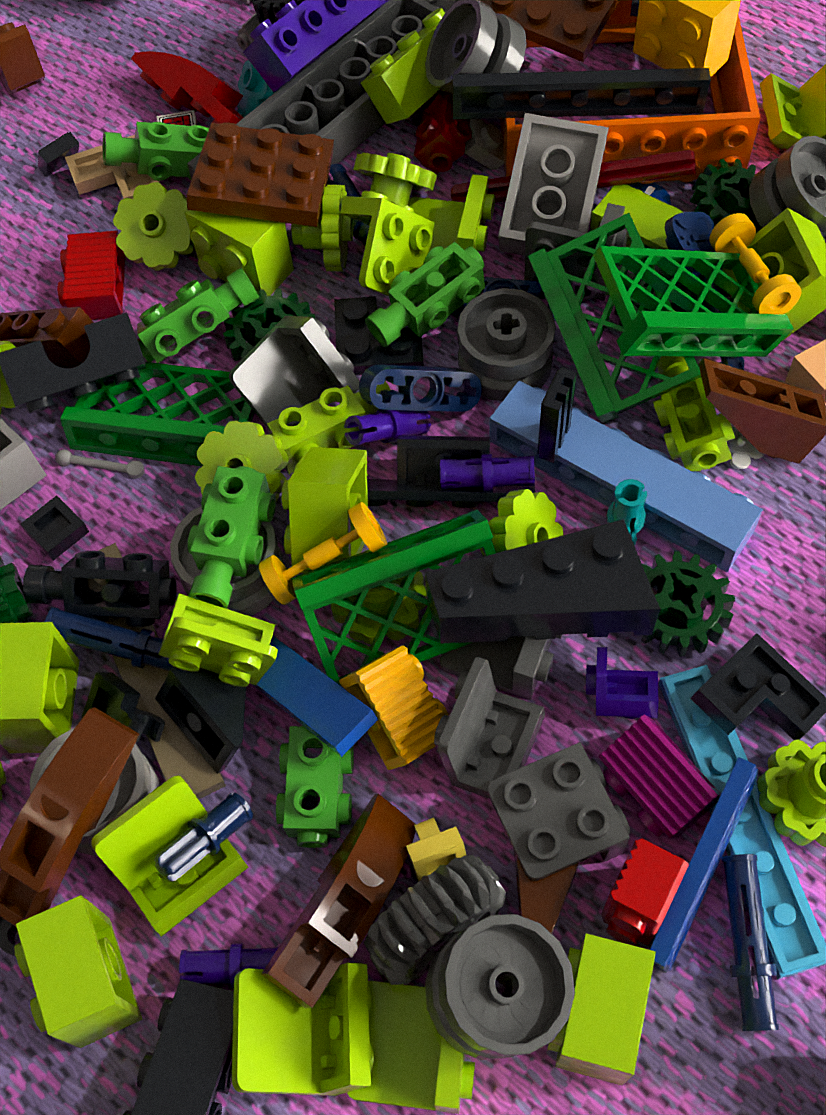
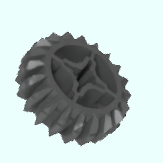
M466 855L461 858H454L447 865H440L433 873L423 876L413 887L407 888V891L401 897L392 901V905L386 911L379 914L378 920L370 926L365 938L364 945L370 954L371 962L381 975L384 974L391 985L408 984L412 980L422 977L428 972L432 957L449 937L491 915H498L499 909L503 907L506 898V891L498 882L500 880L489 865L486 866L479 856Z

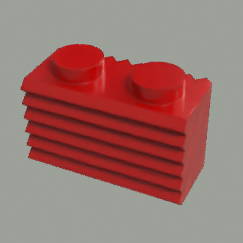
M118 230L67 235V247L60 252V261L65 279L59 281L57 286L58 298L62 307H80L91 320L110 318L123 313L126 256L124 251L116 244V238L119 234Z
M643 838L635 840L601 913L603 922L608 924L606 932L625 944L637 946L639 941L649 946L667 914L689 864L684 859Z

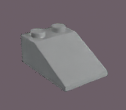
M525 113L498 235L500 251L525 256V232L528 224L533 221L588 233L609 127Z

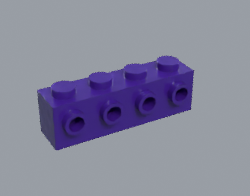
M292 0L275 15L278 19L277 22L272 24L269 19H266L250 33L254 41L243 53L274 93L372 15L387 0H302L303 2L299 5Z

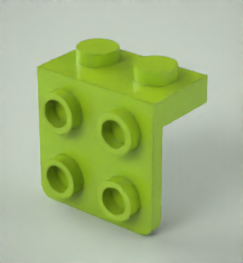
M826 64L800 88L770 73L760 83V89L763 99L762 107L766 113L769 128L768 136L771 142L780 149H789L803 137L818 136L826 139Z
M472 174L465 203L422 197H412L409 199L408 206L414 209L413 213L435 222L429 252L437 246H442L445 249L453 242H456L464 250L471 246L478 253L479 251H485L488 236V226H485L486 220H492L495 206V195L488 194L489 176Z
M363 191L361 197L343 196L340 214L369 226L359 274V283L364 288L389 296L388 291L391 289V284L399 273L409 271L412 274L424 265L425 257L429 253L435 222L413 213L414 209L409 206L387 201L388 197L380 193Z
M179 593L158 655L169 658L171 665L182 670L198 671L199 668L218 673L219 679L230 685L246 687L249 683L256 685L273 665L277 657L278 649L270 645L275 624Z
M173 776L155 788L145 798L110 822L91 840V846L96 854L130 892L152 927L161 937L249 868L229 840L226 839L220 844V852L213 856L207 854L176 881H167L157 871L154 861L155 855L188 829V822L192 818L201 819L208 813L181 776Z
M347 962L340 965L313 1008H304L261 974L264 969L247 968L236 974L234 978L232 1084L236 1091L240 1093L336 1096L371 1086L374 1053L369 1039V1011L372 1004V992L368 984L367 964Z
M368 981L372 992V1004L369 1011V1039L374 1053L371 1086L347 1092L349 1097L356 1101L459 1114L461 1098L472 1100L475 1062L464 1061L465 1054L456 1051L437 1032L427 1010L425 987L404 984L391 985L387 982Z

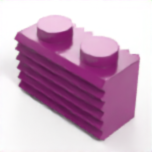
M645 714L598 756L608 767L602 772L605 780L622 797L630 792L643 807L637 812V816L657 837H660L665 832L670 839H677L710 810L721 796V793L680 750L663 729Z

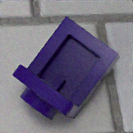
M597 647L596 665L586 666V695H596V716L637 719L645 714L650 718H658V671L607 670V647Z

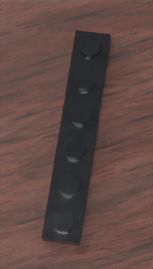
M709 68L453 74V119L524 118L525 113L546 117L703 113L711 77Z

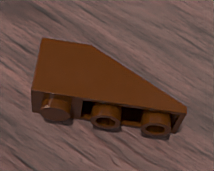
M80 307L0 313V341H10L15 347H20L40 340L45 347L50 362L61 368H74L81 365L88 357L90 342L84 326L94 322Z

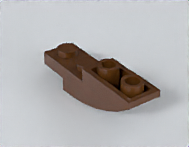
M97 708L89 709L74 728L36 784L0 850V917L16 926V923L50 908L83 835L96 828L139 733Z
M375 794L318 878L317 881L321 885L261 973L304 1008L314 1007L343 959L354 956L399 875L408 854L406 846L413 842L416 833L414 825L416 824L380 794Z

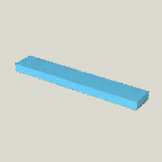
M708 665L660 678L658 684L688 758L715 788L722 793L738 757L747 761L748 759L735 729L727 735L690 699L712 677ZM756 781L727 845L726 853L728 856L739 854L757 855V870L764 909L769 960L771 964H776V977L778 980L826 965V943L782 839L775 829L773 818L759 804L760 792ZM716 804L709 810L711 815L716 807ZM741 887L742 893L748 905L746 888Z

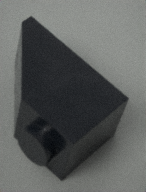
M177 667L171 669L155 700L214 771L218 774L225 770L243 741L246 687L227 684L219 679L218 673L199 668L198 671H186Z

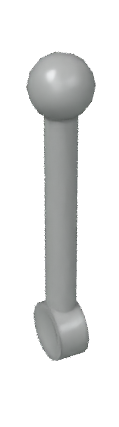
M61 449L55 455V460L60 466L76 464L123 472L133 479L140 478L145 473V468L140 461L122 464L72 455L66 449Z

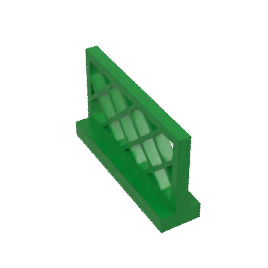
M630 213L549 252H546L545 248L528 256L592 406L602 424L619 418L618 414L701 377L699 366L694 356H683L689 370L674 377H668L655 372L661 356H654L649 369H645L625 362L627 356H623L622 353H620L618 359L600 353L598 343L604 328L620 334L625 329L623 326L608 321L614 304L607 287L591 282L597 266L593 254L599 246H605L608 237L624 229L627 230L632 241L630 247L645 248ZM597 243V246H596L595 249L589 247V246H591V245ZM576 252L592 257L583 279L567 274L560 260ZM615 263L616 265L621 266L620 271L626 275L628 269L622 266L620 263ZM649 265V267L655 271L654 266ZM570 283L580 286L577 295H575ZM648 284L646 290L649 291L651 294H653L654 291L656 297L659 299L661 293ZM587 289L610 296L601 319L583 313L580 307ZM630 297L632 304L640 306L637 314L641 311H646L647 308ZM667 298L665 304H667L669 307L672 308V306H671V304H670V302H669V300H668V298ZM587 322L597 325L594 336ZM605 362L615 365L611 376ZM622 368L644 375L645 379L640 391L621 400L615 384ZM652 379L661 381L660 383L652 387H649Z
M599 246L593 254L625 329L616 340L623 356L766 357L794 330L787 314H759L753 306V296L759 286L740 263V253ZM615 263H620L635 274L633 280L619 271ZM649 265H657L672 276L671 279L668 281L650 268ZM685 267L694 268L707 279L705 280V282L702 281L693 273L688 271ZM720 268L732 269L738 282L721 271ZM640 279L660 292V298L658 299L638 284ZM679 281L697 294L696 299H693L675 286L676 282ZM712 283L732 296L731 300L711 287ZM630 297L650 311H641L637 314ZM667 298L686 312H676L665 304ZM703 300L722 313L711 312L702 305ZM738 302L748 307L753 314H748L738 307Z
M146 362V368L139 370L140 378L121 385L112 383L106 386L104 382L96 384L98 392L78 398L75 407L66 406L60 421L69 447L73 450L204 466L197 458L198 448L204 443L205 437L209 432L224 433L225 426L213 424L230 416L238 422H252L255 412L243 397L231 401L225 394L235 388L229 380L230 372ZM153 377L165 378L167 381L149 391L142 385V383ZM194 382L206 383L208 388L191 396L183 389ZM133 387L140 394L121 404L114 397ZM173 393H176L181 401L164 409H161L156 402ZM215 398L222 403V407L205 415L198 407ZM105 400L112 406V408L106 411L90 409V407ZM147 405L154 412L149 416L130 414ZM189 410L196 417L195 420L190 422L172 420V418Z
M478 510L388 542L386 546L374 553L366 550L291 578L294 592L329 678L341 686L339 680L348 675L339 677L334 665L342 645L366 654L360 668L373 661L374 658L376 659L385 654L378 649L389 627L412 637L407 647L408 653L413 654L419 662L472 643L441 644L439 639L425 634L432 619L427 597L408 588L416 572L430 568L435 570L443 568L444 566L440 565V563L450 559L451 561L448 566L458 564L464 554L480 548L483 549L485 556L496 553L488 520ZM404 577L401 585L392 582L396 579ZM380 585L397 592L385 616L362 606L368 591ZM357 594L354 602L345 599ZM405 596L428 606L417 629L393 620ZM335 603L350 611L339 633H336L319 625L314 610ZM357 614L381 623L370 647L346 637ZM324 637L335 641L330 652ZM420 641L428 643L424 646L418 647Z

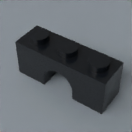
M126 312L84 326L90 342V351L86 360L74 368H61L50 362L45 347L40 340L1 352L0 367L15 406L19 409L27 407L30 414L55 406L53 398L71 393L72 399H78L98 392L96 384L113 379L115 385H121L140 378L139 370L146 368V362L128 313Z

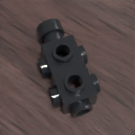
M82 551L75 554L61 568L62 571H55L52 566L29 565L23 579V594L27 603L50 604L53 600H64V611L103 622L109 619L108 616L126 617V624L132 627H146L154 624L155 619H160L169 607L174 605L177 593L176 580L174 577H170L169 560H153V556L146 553H132L125 555L123 558L105 557V553L101 551ZM95 579H105L106 585L98 584ZM141 581L149 582V588L145 587Z

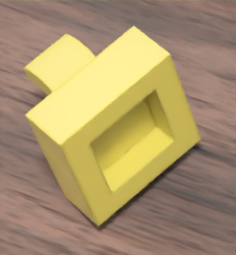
M434 817L414 825L420 840L406 846L417 882L423 876L433 873L440 865H447L454 858H461L467 855L457 827L455 826L440 832Z

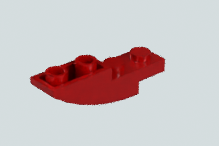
M135 52L131 60L143 70L140 77L155 89L159 90L161 88L163 91L160 96L177 110L183 105L190 110H194V112H200L208 118L211 115L214 118L212 123L237 124L244 118L235 109L243 95L230 84L216 77L195 62L165 52Z

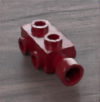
M439 90L421 106L423 112L420 125L416 130L417 141L413 155L424 167L432 170L435 174L450 170L453 162L464 154L466 142L472 138V131L469 126L470 119H453L452 94Z

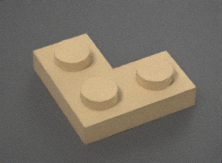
M135 135L126 138H135ZM102 145L65 157L79 195L117 183L123 199H133L134 190L138 185H148L153 182L160 183V181L152 179L147 174H138L136 163L122 162L121 166L104 165Z

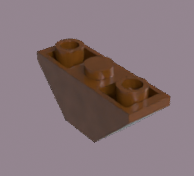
M13 22L0 26V81L8 94L12 95L44 81L45 73L26 25L15 28Z

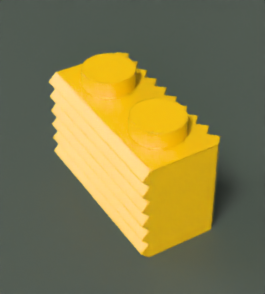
M404 645L381 655L339 680L345 690L371 708L377 716L378 721L367 733L388 770L405 766L436 746L434 744V737L438 723L444 715H448L444 705L438 699L433 698V693L428 690V684L423 681L424 670L421 663L413 654L408 653V648Z

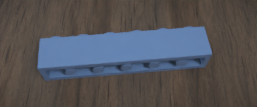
M520 380L489 418V437L491 443L517 457L534 455L535 467L607 507L614 502L615 489L621 481L626 479L640 481L645 486L643 491H647V498L643 507L646 513L644 527L685 550L700 555V558L711 564L714 563L718 568L727 573L754 533L763 509L754 505L746 496L732 493L716 485L706 475L682 467L671 461L661 451L648 449L631 440L623 431L609 428L590 418L586 412L579 408L573 407L571 427L568 433H565L561 448H558L555 462L552 463L539 458L537 451L541 403L546 391L538 387H531Z

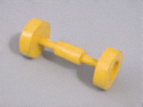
M736 213L725 217L716 224L710 234L709 241L716 252L740 253L739 261L755 283L761 282L762 285L756 290L752 300L753 306L759 314L787 313L800 299V286L788 274H781L772 278L768 277L770 274L768 267L753 248H747L756 235V228L747 215Z
M363 502L348 509L349 517L355 527L354 530L337 540L332 536L305 552L303 554L304 559L287 569L275 555H271L259 563L262 578L278 602L286 605L297 598L291 578L308 568L314 571L343 554V547L361 537L365 545L373 553L387 545L386 537L379 523Z

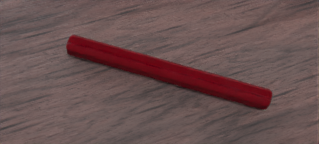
M690 149L602 162L597 188L692 175L696 170L695 153ZM511 176L488 179V194L495 195V203L506 201ZM470 182L455 184L451 188V200L465 203Z

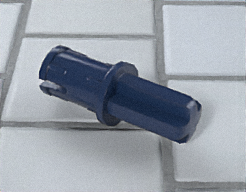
M230 793L226 799L201 819L192 818L188 822V829L155 855L154 861L157 871L167 881H176L207 854L216 855L220 852V844L246 822L248 823L253 819V812L248 803L239 794Z

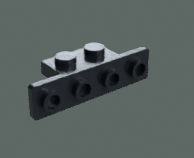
M399 435L397 438V480L367 479L368 506L386 505L388 500H406V504L412 507H428L433 505V501H452V506L474 508L479 506V502H498L500 498L506 497L510 491L529 489L532 493L536 491L535 486L518 485L493 487V491H483V487L441 489L440 459L482 458V454H490V437Z

